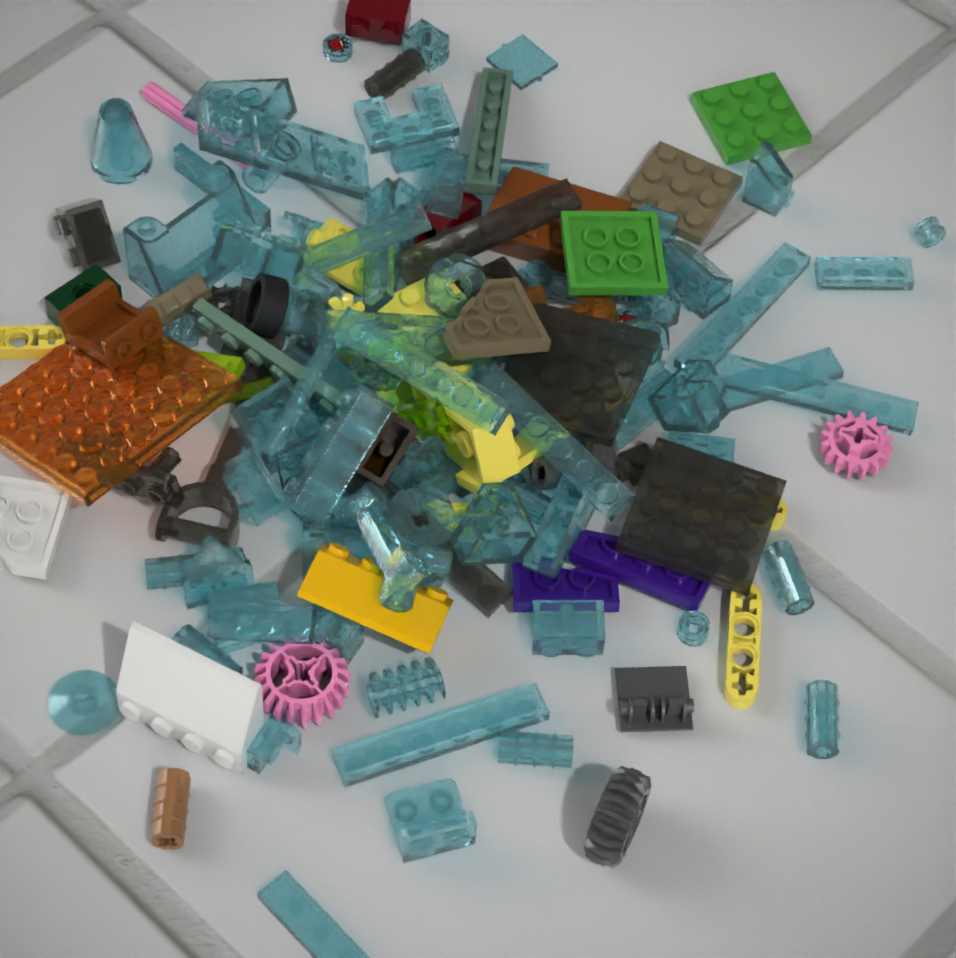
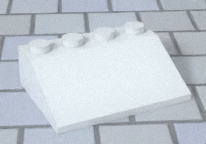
M136 621L131 624L116 688L120 712L132 721L140 720L150 725L157 734L163 737L171 736L181 741L187 749L194 753L202 752L212 757L223 768H234L243 773L265 741L262 685Z

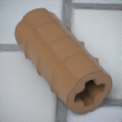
M165 768L158 773L157 787L155 788L156 797L153 804L154 814L151 821L152 845L160 849L174 850L184 845L185 830L187 829L186 818L187 813H189L188 800L191 796L189 793L191 777L190 773L183 769Z

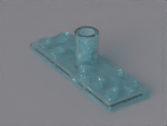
M200 93L195 99L199 150L247 164L248 166L242 172V179L245 185L253 192L266 193L282 175L363 201L371 195L364 145L204 93Z

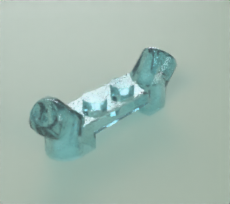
M367 481L356 493L341 494L337 497L334 503V515L336 520L342 525L349 527L359 526L362 531L360 537L374 554L372 560L383 571L384 576L378 597L381 606L391 611L406 613L413 609L417 588L430 576V572L422 557L401 547L388 523V520L397 512L392 501L379 486Z

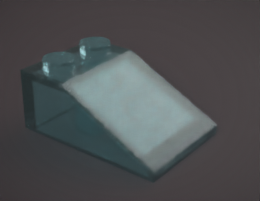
M288 78L207 81L181 112L183 117L244 142L267 144L276 139L297 112V107Z

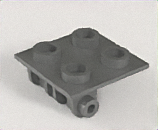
M686 666L615 668L621 732L693 730L692 713H694V700L689 696Z

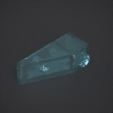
M562 475L522 563L523 568L555 579L568 559L570 551L581 532L587 528L597 506L598 498L594 485Z

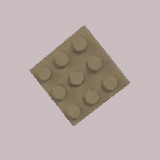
M660 141L620 198L632 201L630 211H657L660 229L701 246L741 187L743 177Z

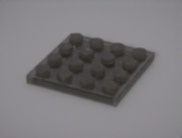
M537 302L534 309L551 339L550 349L548 352L510 355L490 397L503 410L507 409L516 422L612 447L660 345V333Z
M657 437L617 541L615 551L748 596L787 481Z

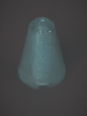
M121 98L108 99L102 103L99 109L90 153L91 168L94 173L96 171L101 175V179L108 183L119 185L137 181V176L142 173L146 175L150 171L153 163L152 150L129 102Z

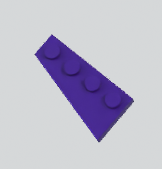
M583 529L570 551L568 561L592 571L617 576L618 581L697 613L722 566L723 558L711 556L710 560L694 557V552L680 549L679 554L659 550L660 545L646 542L644 545L630 544L628 539L624 537Z

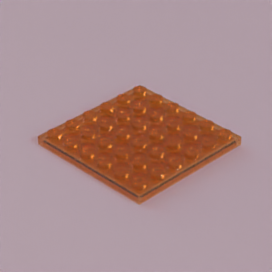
M162 334L114 370L69 341H66L64 345L55 347L46 356L1 386L0 448L89 507L244 389L240 377L166 334Z

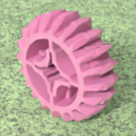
M298 634L295 642H290L284 636L281 647L272 643L269 648L270 653L262 652L260 664H256L254 668L255 677L253 681L262 685L263 711L266 715L273 713L276 723L287 718V725L290 728L295 721H301V725L305 729L308 726V721L314 720L320 726L323 715L332 719L335 715V709L342 710L344 698H348L350 693L349 683L351 682V674L348 671L346 659L341 658V652L338 648L330 649V643H328L327 639L317 644L314 634L309 641H303V638ZM282 671L285 674V678L282 680V684L276 688L273 682ZM327 674L331 681L325 690L322 691L319 688V684L322 682V677Z

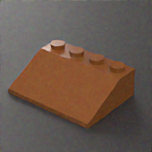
M513 166L491 202L481 226V247L566 273L559 221L561 211H630L632 201Z

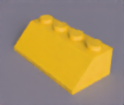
M331 542L328 545L324 543L318 550L296 596L429 654L454 601L447 597L448 593L436 586L429 585L426 588L414 583L416 579L407 573L396 571L394 574L382 569L383 564L373 558H357L349 554L350 550L341 544Z

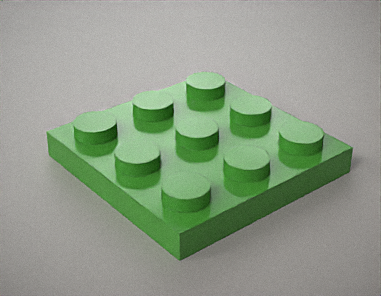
M775 72L691 93L690 101L726 165L796 148L811 142L812 135Z
M561 211L559 221L569 295H667L668 281L657 211Z

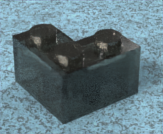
M91 197L55 208L57 216L53 217L54 226L58 235H63L64 239L70 241L71 249H67L73 268L78 267L79 272H84L96 263L103 268L121 262L102 199Z

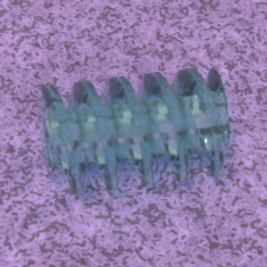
M430 656L424 659L423 667L418 661H412L409 671L403 664L398 665L395 675L391 669L385 668L382 672V680L376 672H371L368 677V684H366L370 708L375 719L379 718V711L382 706L389 715H392L393 705L396 702L403 711H406L407 699H412L416 707L421 706V695H425L430 703H434L435 692L439 691L443 699H446L441 671Z

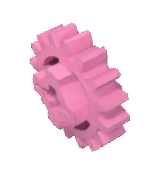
M848 411L845 419L837 414L835 415L834 422H826L819 443H821L819 453L826 455L824 461L826 465L835 464L834 472L836 474L843 469L846 471L847 478H851L853 473H858L860 479H864L866 472L876 476L879 468H886L893 451L891 446L893 436L886 435L888 429L886 425L880 427L876 425L877 417L869 421L866 419L865 412H861L859 417H854L852 411Z

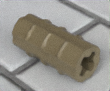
M198 272L184 279L176 286L170 287L169 290L161 295L155 296L154 299L142 306L144 310L150 306L155 308L162 327H165L170 323L173 324V321L193 310L192 306L200 297L208 301L214 296Z

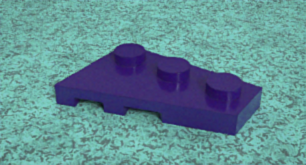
M511 551L513 612H619L620 599L617 576L580 567L568 570L554 566V561L543 558L540 562L523 559L522 553Z

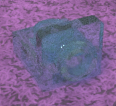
M269 717L247 749V768L260 774L267 763L272 765L275 762L281 748L298 755L302 749L301 733L291 723L286 721L279 722Z

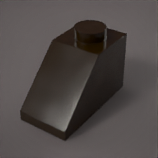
M386 407L369 434L353 470L383 488L416 436L419 428Z

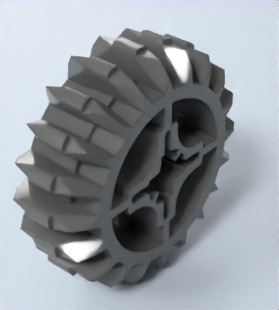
M621 766L614 770L608 784L605 786L587 831L588 834L584 845L585 856L593 859L597 864L614 868L622 862L623 857L626 855L639 826L651 789L650 777L642 774V771L632 767Z

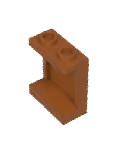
M106 279L56 314L67 341L113 370L164 334L157 310L150 306L142 312L122 300L116 284L109 279Z

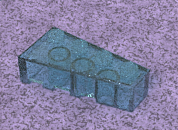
M361 384L346 387L337 402L339 406L333 417L329 416L318 433L321 437L315 448L311 446L301 460L300 464L304 467L297 478L292 476L282 492V495L286 497L282 503L283 505L318 526H323L395 407V405Z

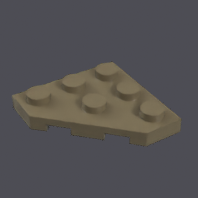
M518 277L487 279L476 297L472 296L461 309L458 318L446 326L444 340L454 360L548 352L551 345V339Z

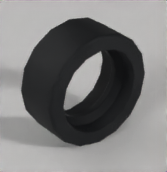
M259 273L254 278L245 303L244 327L259 337L274 339L282 327L288 307L289 283L287 279L265 273Z

